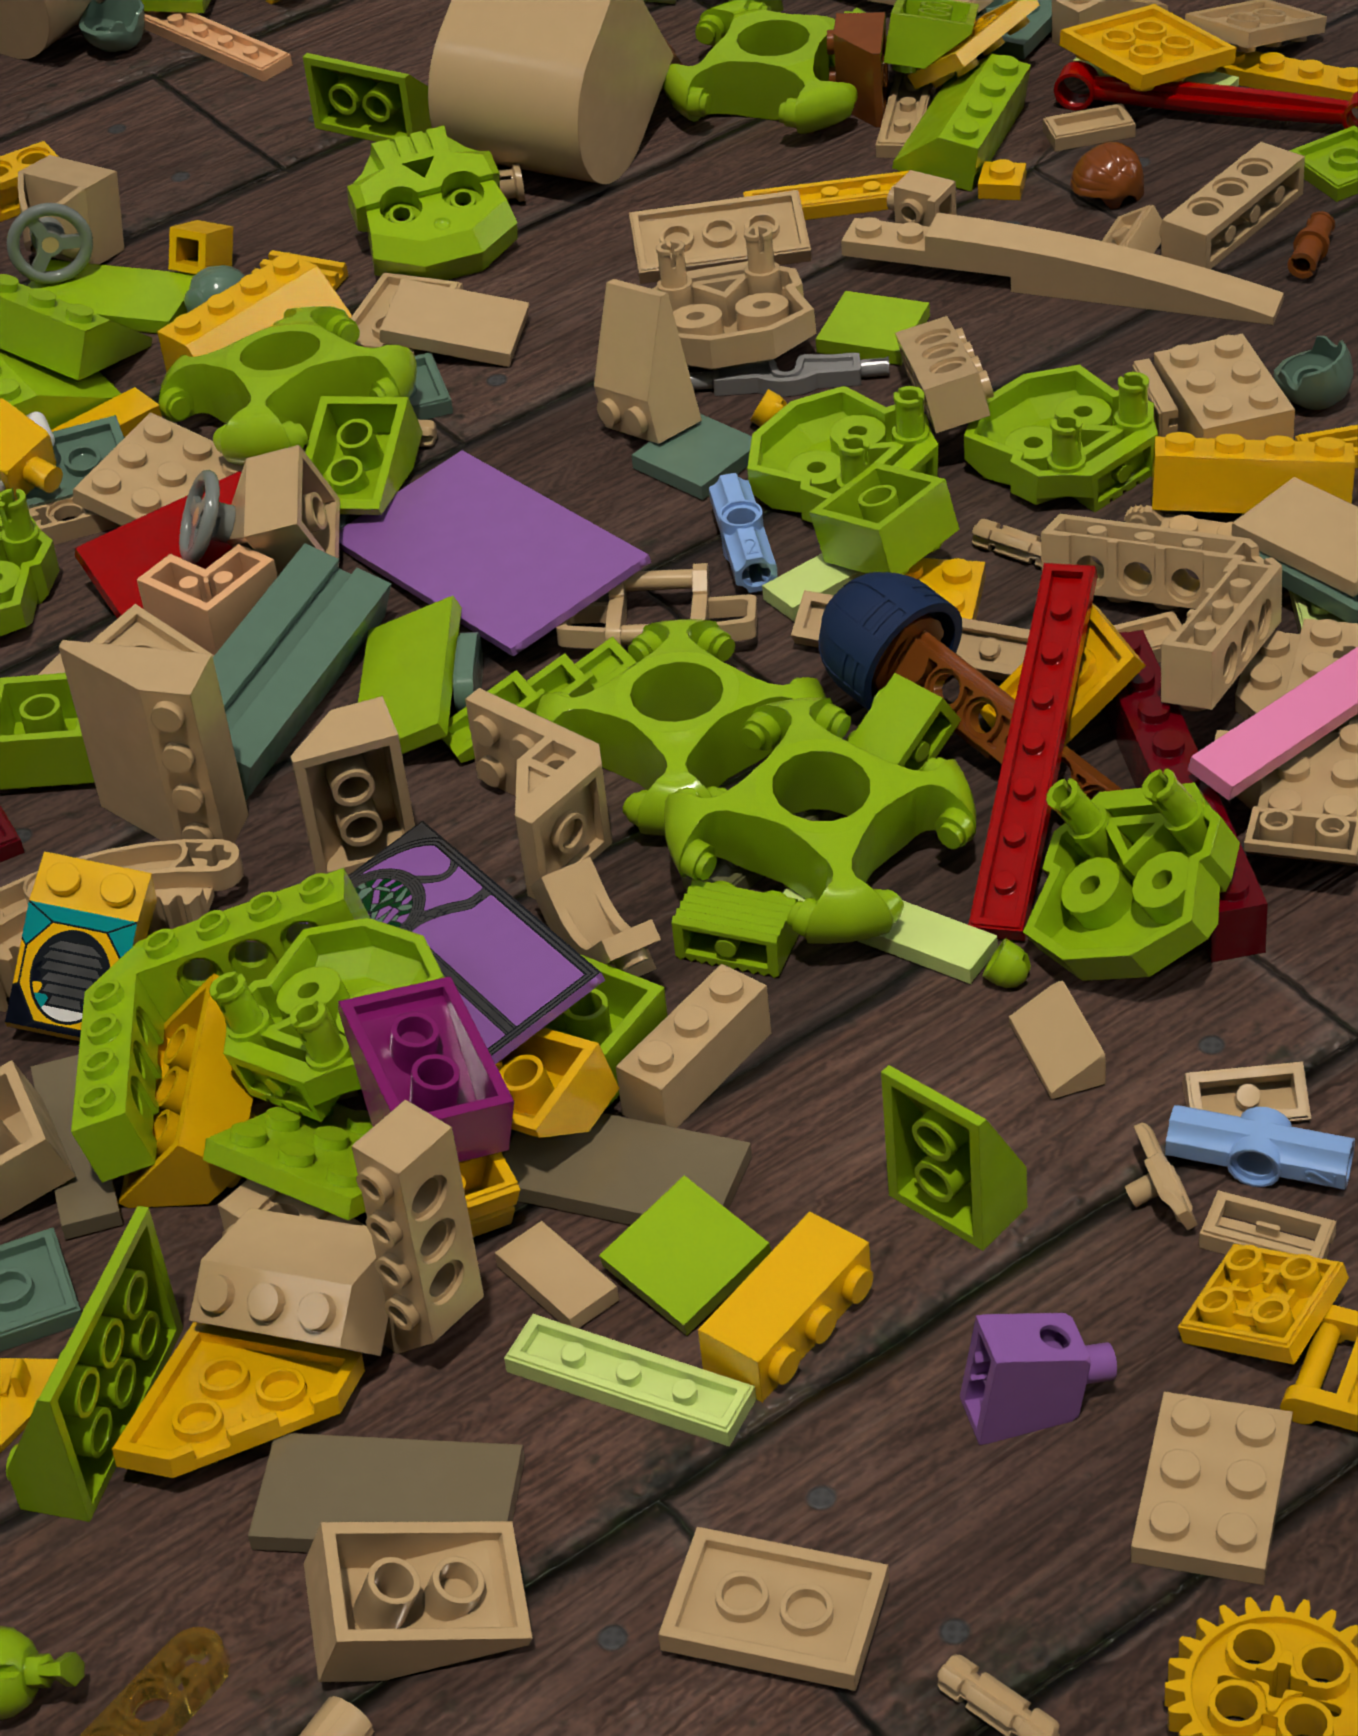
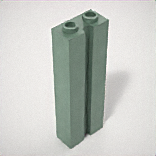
M306 543L303 544L213 657L245 800L249 798L367 642L368 630L379 626L386 614L391 583L359 568H356L352 574L339 569L338 558Z

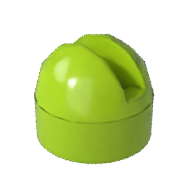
M1005 938L991 956L982 977L1004 988L1018 987L1026 981L1030 971L1031 963L1029 956L1020 946Z

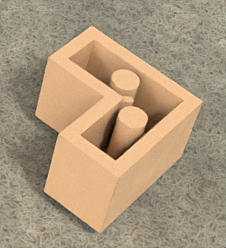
M237 544L206 569L169 554L136 580L144 610L215 655L278 576L273 558Z

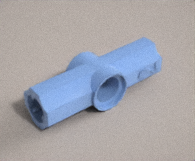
M737 473L720 475L718 481L709 487V497L722 538L723 556L730 563L737 586H743L749 593L762 591V585L777 578V566L764 529L762 508L755 501L749 480H743Z
M1174 1105L1169 1119L1165 1155L1228 1167V1171L1235 1179L1252 1187L1270 1186L1278 1181L1279 1177L1345 1190V1188L1347 1189L1351 1173L1355 1138L1292 1127L1291 1122L1284 1114L1269 1107L1257 1106L1249 1108L1239 1117Z

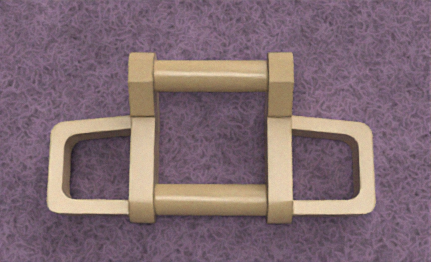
M708 563L693 564L692 569L638 571L609 591V602H593L557 626V641L561 647L596 649L613 636L622 647L630 645L632 640L641 634L644 626L648 624L626 625L627 591L692 589L693 597L690 619L710 620L714 618L744 617L741 619L719 621L717 624L720 629L730 634L731 639L734 641L749 640L757 635V597L752 594L710 597ZM606 623L605 627L571 626L572 624Z

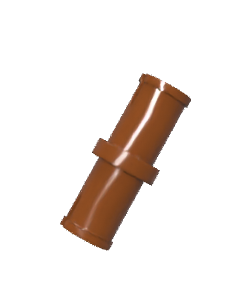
M1317 211L1310 215L1311 218H1308L1306 222V227L1300 230L1293 242L1294 252L1291 258H1289L1287 266L1289 272L1297 278L1306 279L1311 277L1313 271L1315 272L1318 261H1321L1329 250V237L1335 229V221L1327 212Z

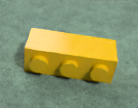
M809 1211L698 1329L703 1369L755 1386L756 1399L763 1403L779 1384L784 1385L791 1380L798 1369L800 1361L816 1343L822 1344L829 1338L837 1320L853 1303H860L868 1294L873 1283L869 1242Z

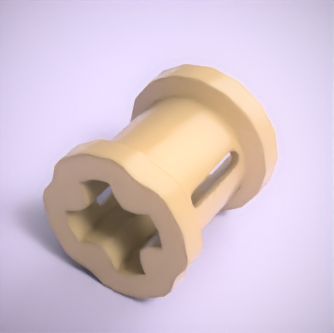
M513 164L512 169L499 170L500 190L506 199L516 198L518 202L525 201L520 164Z

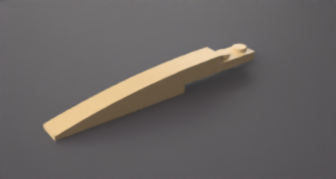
M937 213L930 227L922 226L915 222L902 224L880 221L873 217L854 218L841 240L842 256L1011 277V292L1269 325H1274L1284 300L1283 292L1161 255L1046 229L960 215Z

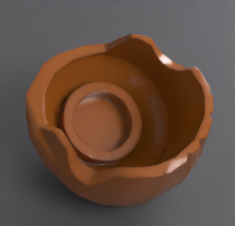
M1106 142L1097 145L1086 152L1076 163L1071 175L1070 187L1077 195L1101 198L1110 209L1119 208L1127 196H1131L1135 201H1139L1144 195V174L1139 156L1132 148L1119 142Z

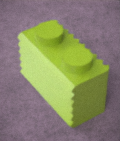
M692 879L691 886H688L687 894L684 893L683 901H680V906L676 909L675 916L673 915L671 924L675 955L680 960L686 957L691 962L696 959L701 964L707 961L711 966L716 963L718 965L723 964L732 969L738 967L742 972L748 969L752 974L759 972L763 976L770 974L773 978H776L780 975L799 936L787 924L788 914L798 899L787 897L785 894L774 890L764 893L738 888L726 881L711 883Z

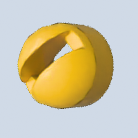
M767 389L750 421L761 427L786 406L787 402L777 393Z

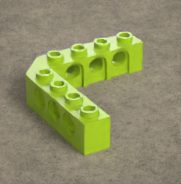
M344 868L327 874L317 873L311 875L301 883L277 892H263L253 897L249 902L224 911H210L196 921L173 929L157 930L147 938L138 941L85 991L71 1133L102 1183L155 1164L157 1140L153 1135L154 1115L159 1113L160 1108L155 1099L156 1079L162 1077V1070L157 1061L158 1046L164 1043V1023L213 973L219 976L233 971L237 972L238 975L243 974L247 986H249L254 980L267 978L303 929L370 918ZM299 922H308V924H299Z

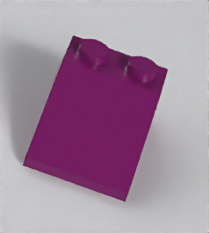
M451 976L338 1001L339 1015L373 1127L404 1100H407L452 1127L459 1162L509 1150L514 1100Z

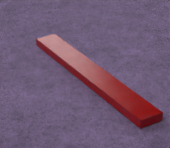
M1044 563L968 924L997 935V939L1006 938L1008 940L1025 941L1026 938L1023 930L1031 913L1051 813V807L1048 805L1046 798L1049 789L1057 782L1098 578L1096 566Z

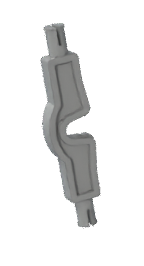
M859 353L800 355L796 360L795 368L788 372L778 370L777 363L773 359L768 362L722 370L689 373L694 390L714 389L715 396L751 393L764 395L767 389H770L781 397L801 395L818 388L858 386L862 383L861 377L890 376L888 357L860 360Z

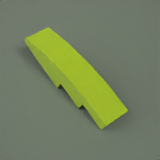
M612 636L575 664L564 653L527 681L516 670L487 692L535 714L543 694L566 692L571 697L585 695L610 682L624 671L633 667L637 662ZM467 707L449 719L447 736L441 739L461 763L475 759Z

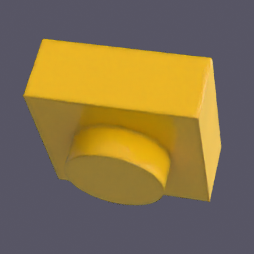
M999 159L993 162L984 161L978 181V199L1021 200L1026 181V163H1013L1006 159Z

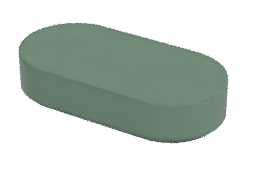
M479 632L460 633L457 638L453 670V695L457 712L466 707L465 699L478 688H482L483 650Z

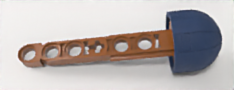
M867 573L845 584L827 604L822 615L819 633L820 656L826 671L836 685L869 711L875 695L887 685L894 673L935 693L943 699V684L948 677L953 675L958 680L960 692L958 698L949 706L961 718L954 733L988 760L995 758L1002 764L1015 699L956 654L962 636V617L958 609L920 580L898 573ZM990 704L995 710L996 722L992 730L986 733L980 728L978 722L979 713L984 705ZM1064 744L1061 762L1068 765L1071 771V778L1079 784L1090 800L1100 791L1123 790Z

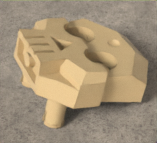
M758 225L759 238L758 235H755L754 226L744 231L748 261L686 271L685 244L682 241L670 240L672 257L670 251L667 250L666 241L656 246L661 280L652 289L666 292L669 295L687 366L715 371L768 362L816 334L814 308L804 298L803 283L795 268L779 266L778 263L774 262L773 230L771 227Z

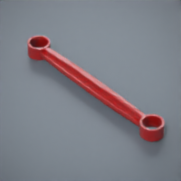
M1074 61L1065 65L1054 85L1056 100L1063 107L1070 110L1085 109L1094 99L1204 114L1279 121L1343 124L1345 129L1354 125L1358 127V119L1352 113V109L1358 106V91L1349 100H1341L1283 91L1179 81L1168 82L1155 86L1151 91L1142 92L1131 89L1129 84L1117 77L1099 76L1094 67L1082 61ZM1069 77L1079 78L1087 84L1090 92L1087 94L1074 93L1068 89L1064 79Z

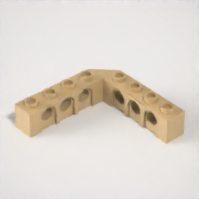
M1058 514L1041 532L1042 570L1044 563L1096 566L1098 578L1094 595L1105 596L1109 601L1116 603L1130 601L1153 603L1155 607L1166 610L1179 607L1190 608L1187 613L1186 622L1177 632L1172 631L1161 644V702L1177 704L1188 711L1212 710L1281 623L1282 565L1273 557L1261 558L1259 556V546L1250 538L1067 514ZM1092 556L1096 557L1102 563L1103 567L1098 565L1093 560ZM1139 563L1147 566L1151 573L1144 571ZM1186 569L1193 571L1199 580L1191 577Z
M404 1100L352 1145L358 1173L356 1181L362 1191L367 1214L366 1227L372 1236L377 1259L375 1267L381 1277L386 1300L384 1307L389 1316L383 1345L397 1354L434 1343L484 1297L452 1127L409 1101ZM249 1179L218 1204L224 1227L222 1237L249 1208L365 1226L354 1218L349 1221Z

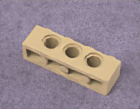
M1263 142L1258 143L1162 219L1159 229L1161 256L1212 269L1303 195L1305 156Z
M948 316L895 333L907 376L912 386L919 387L924 391V410L936 433L991 416L987 404V399L994 397L987 371L982 368L978 355L975 356L970 341L967 342L962 327L954 329Z

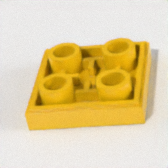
M1233 1244L1179 1324L1178 1330L1182 1341L1185 1344L1294 1365L1348 1281L1349 1277L1344 1262L1316 1258L1307 1254H1292L1258 1248L1254 1245Z

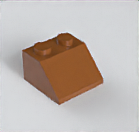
M885 12L836 13L834 30H827V54L835 55V66L829 67V81L845 82L855 86L858 97L851 115L874 127H881L889 89L888 63H884L887 43Z

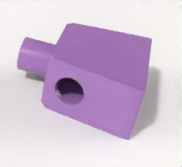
M1066 1313L976 1315L960 1399L979 1445L1072 1422L1079 1416L1086 1384L1115 1380L1117 1375L1115 1352L1109 1342L1085 1345L1073 1317Z

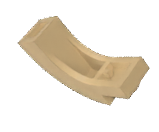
M591 857L542 876L530 886L549 928L579 954L637 977L657 969L648 950L649 947L661 940L653 920L650 919L630 927L622 919L609 899Z

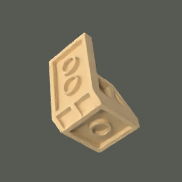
M478 688L465 699L478 778L489 786L497 787L516 796L515 819L527 895L535 899L530 886L539 878L588 857H591L593 861L612 844L600 747L598 743Z

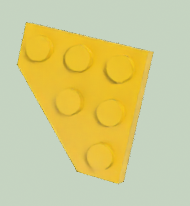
M193 1322L113 1446L112 1451L116 1467L175 1478L338 1415L342 1412L365 1372L362 1353Z

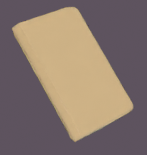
M1148 205L1118 216L1102 241L1154 254L1161 244L1159 229L1162 218L1154 205Z
M1063 980L1052 984L1009 1016V1023L1051 1099L1106 1084L1105 1053Z
M1303 1062L1185 1073L1182 1080L1187 1107L1239 1117L1249 1108L1257 1106L1269 1107L1284 1114L1291 1123L1311 1120Z

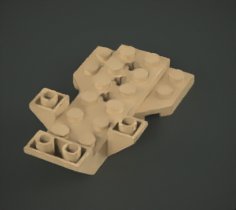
M1304 619L1300 634L1274 630L1241 672L1235 694V711L1244 719H1249L1358 647V623L1337 622L1331 619ZM1358 714L1236 796L1252 810L1244 841L1245 852L1252 855L1358 867ZM1217 730L1215 740L1229 731Z

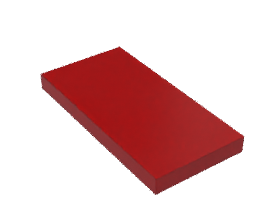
M241 471L219 480V502L232 504ZM188 495L75 548L76 559L117 619L134 604L143 608L136 579L169 554L181 558L179 535ZM210 540L204 556L195 565L206 569L230 551L232 547L227 543Z

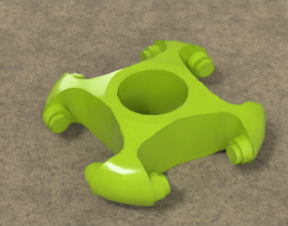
M733 0L705 10L701 14L699 23L696 26L695 36L700 43L712 45L713 48L696 65L671 64L662 86L671 105L681 115L693 122L709 114H730L779 120L780 123H784L785 127L796 128L800 134L825 129L850 117L858 97L857 89L852 84L829 81V67L835 66V55L827 54V30H834V18L821 15L772 11L771 6H766L764 2H756L755 0ZM856 7L853 11H845L844 13L866 12Z
M331 306L287 309L284 312V318L273 323V326L246 336L222 349L197 357L181 355L164 376L158 403L164 418L171 422H180L195 414L207 413L226 423L215 431L213 443L216 449L223 454L226 461L232 464L244 465L246 458L296 445L303 449L308 444V438L310 437L321 396L410 398L416 384L417 363L411 350L401 345L368 348L354 344L359 338L360 330L356 322L349 318L342 309Z
M679 619L655 622L644 626L642 633L636 636L628 647V653L637 662L633 667L585 695L571 697L566 692L543 694L535 714L598 743L603 768L636 782L646 789L631 794L624 802L623 813L628 821L636 825L642 834L665 836L664 809L665 800L669 794L685 787L693 788L702 798H712L723 794L727 789L718 788L723 782L772 753L774 750L772 748L766 751L750 749L740 738L743 723L751 716L756 707L790 699L826 698L817 678L797 677L790 684L777 685L745 674L724 662L734 653L735 641L731 639L730 634L720 629L716 621Z
M831 698L790 699L756 707L751 716L743 723L742 730L740 731L741 740L750 749L762 751L769 750L770 748L774 749L768 758L741 782L725 793L715 797L702 798L696 790L690 787H685L669 794L665 800L664 831L670 855L681 877L686 878L689 876L694 880L701 879L704 881L713 873L717 857L723 858L744 869L781 882L806 899L804 902L799 900L793 905L787 917V924L792 927L794 932L805 937L807 943H848L889 933L895 922L901 917L904 908V902L901 897L889 889L873 890L866 884V881L873 871L906 846L915 836L924 831L936 830L942 844L951 849L963 847L967 842L973 840L976 834V808L973 794L963 771L955 759L946 760L942 757L937 759L931 757L926 762L922 771L912 770L891 763L842 739L849 730L851 717L846 714L844 709L834 705ZM809 809L831 810L848 817L834 821H810L793 814Z

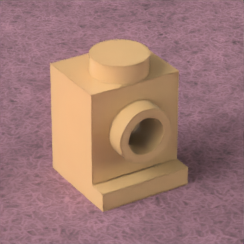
M910 170L899 182L891 187L887 196L888 209L895 211V223L915 222L922 226L930 227L937 213L957 215L956 181Z

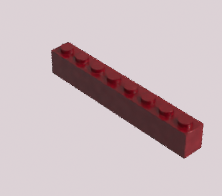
M1144 631L1119 632L1146 666L1103 708V711L1136 788H1142L1145 779L1155 770L1161 769L1164 773L1165 769H1169L1176 775L1177 780L1181 784L1195 783L1212 809L1221 816L1238 839L1218 793L1188 771L1191 756L1197 753L1198 749L1178 705L1161 702V668ZM1241 843L1232 880L1226 892H1220L1218 925L1210 937L1203 942L1211 963L1266 953L1268 903Z

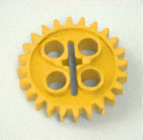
M1280 1595L1274 1596L1270 1611H1261L1252 1597H1247L1245 1600L1244 1615L1237 1616L1224 1604L1219 1606L1218 1626L1203 1618H1199L1196 1620V1639L1181 1636L1179 1639V1657L1169 1658L1168 1682H1165L1164 1706L1168 1707V1730L1179 1732L1178 1736H1358V1625L1347 1627L1339 1632L1335 1629L1337 1611L1331 1609L1317 1620L1310 1617V1602L1306 1599H1303L1298 1605L1295 1613L1286 1612ZM1247 1660H1255V1661H1259V1662H1261V1663H1259V1664H1251V1663H1247V1662H1245V1661H1247ZM1321 1678L1331 1682H1317L1313 1679ZM1237 1716L1246 1720L1232 1721L1226 1717Z

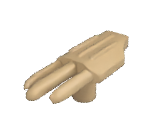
M1146 1123L1134 1125L1147 1156L1144 1162L1149 1173L1125 1186L1135 1207H1138L1160 1196L1161 1200L1173 1210L1177 1222L1182 1223L1187 1231L1197 1226V1221L1192 1212L1193 1206L1180 1176L1163 1154L1154 1131Z

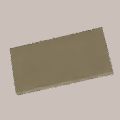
M602 1113L589 1132L538 1138L516 1131L509 1144V1150L505 1151L503 1157L518 1181L520 1193L517 1201L632 1225L684 1175L729 1210L752 1158L750 1142Z
M289 1433L273 1439L248 1533L251 1549L308 1553L321 1522H513L525 1461L523 1445Z

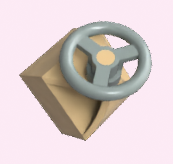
M49 155L18 172V194L21 214L13 221L9 229L7 252L12 264L23 276L42 284L62 283L78 275L87 263L101 264L125 250L117 171ZM22 232L26 250L37 253L32 265L26 262L20 251ZM51 257L71 262L60 270L45 271Z
M299 445L246 458L231 505L219 502L220 485L218 477L213 471L204 470L195 478L190 488L181 520L179 550L183 560L192 564L199 562L204 556L210 540L227 543L232 548L240 544L273 558L277 576H279L304 543L339 559L340 498Z

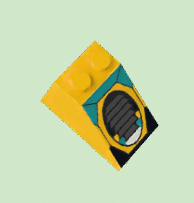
M44 851L28 903L5 1019L7 1027L80 1041L85 991L138 941L147 938L157 903L152 873Z

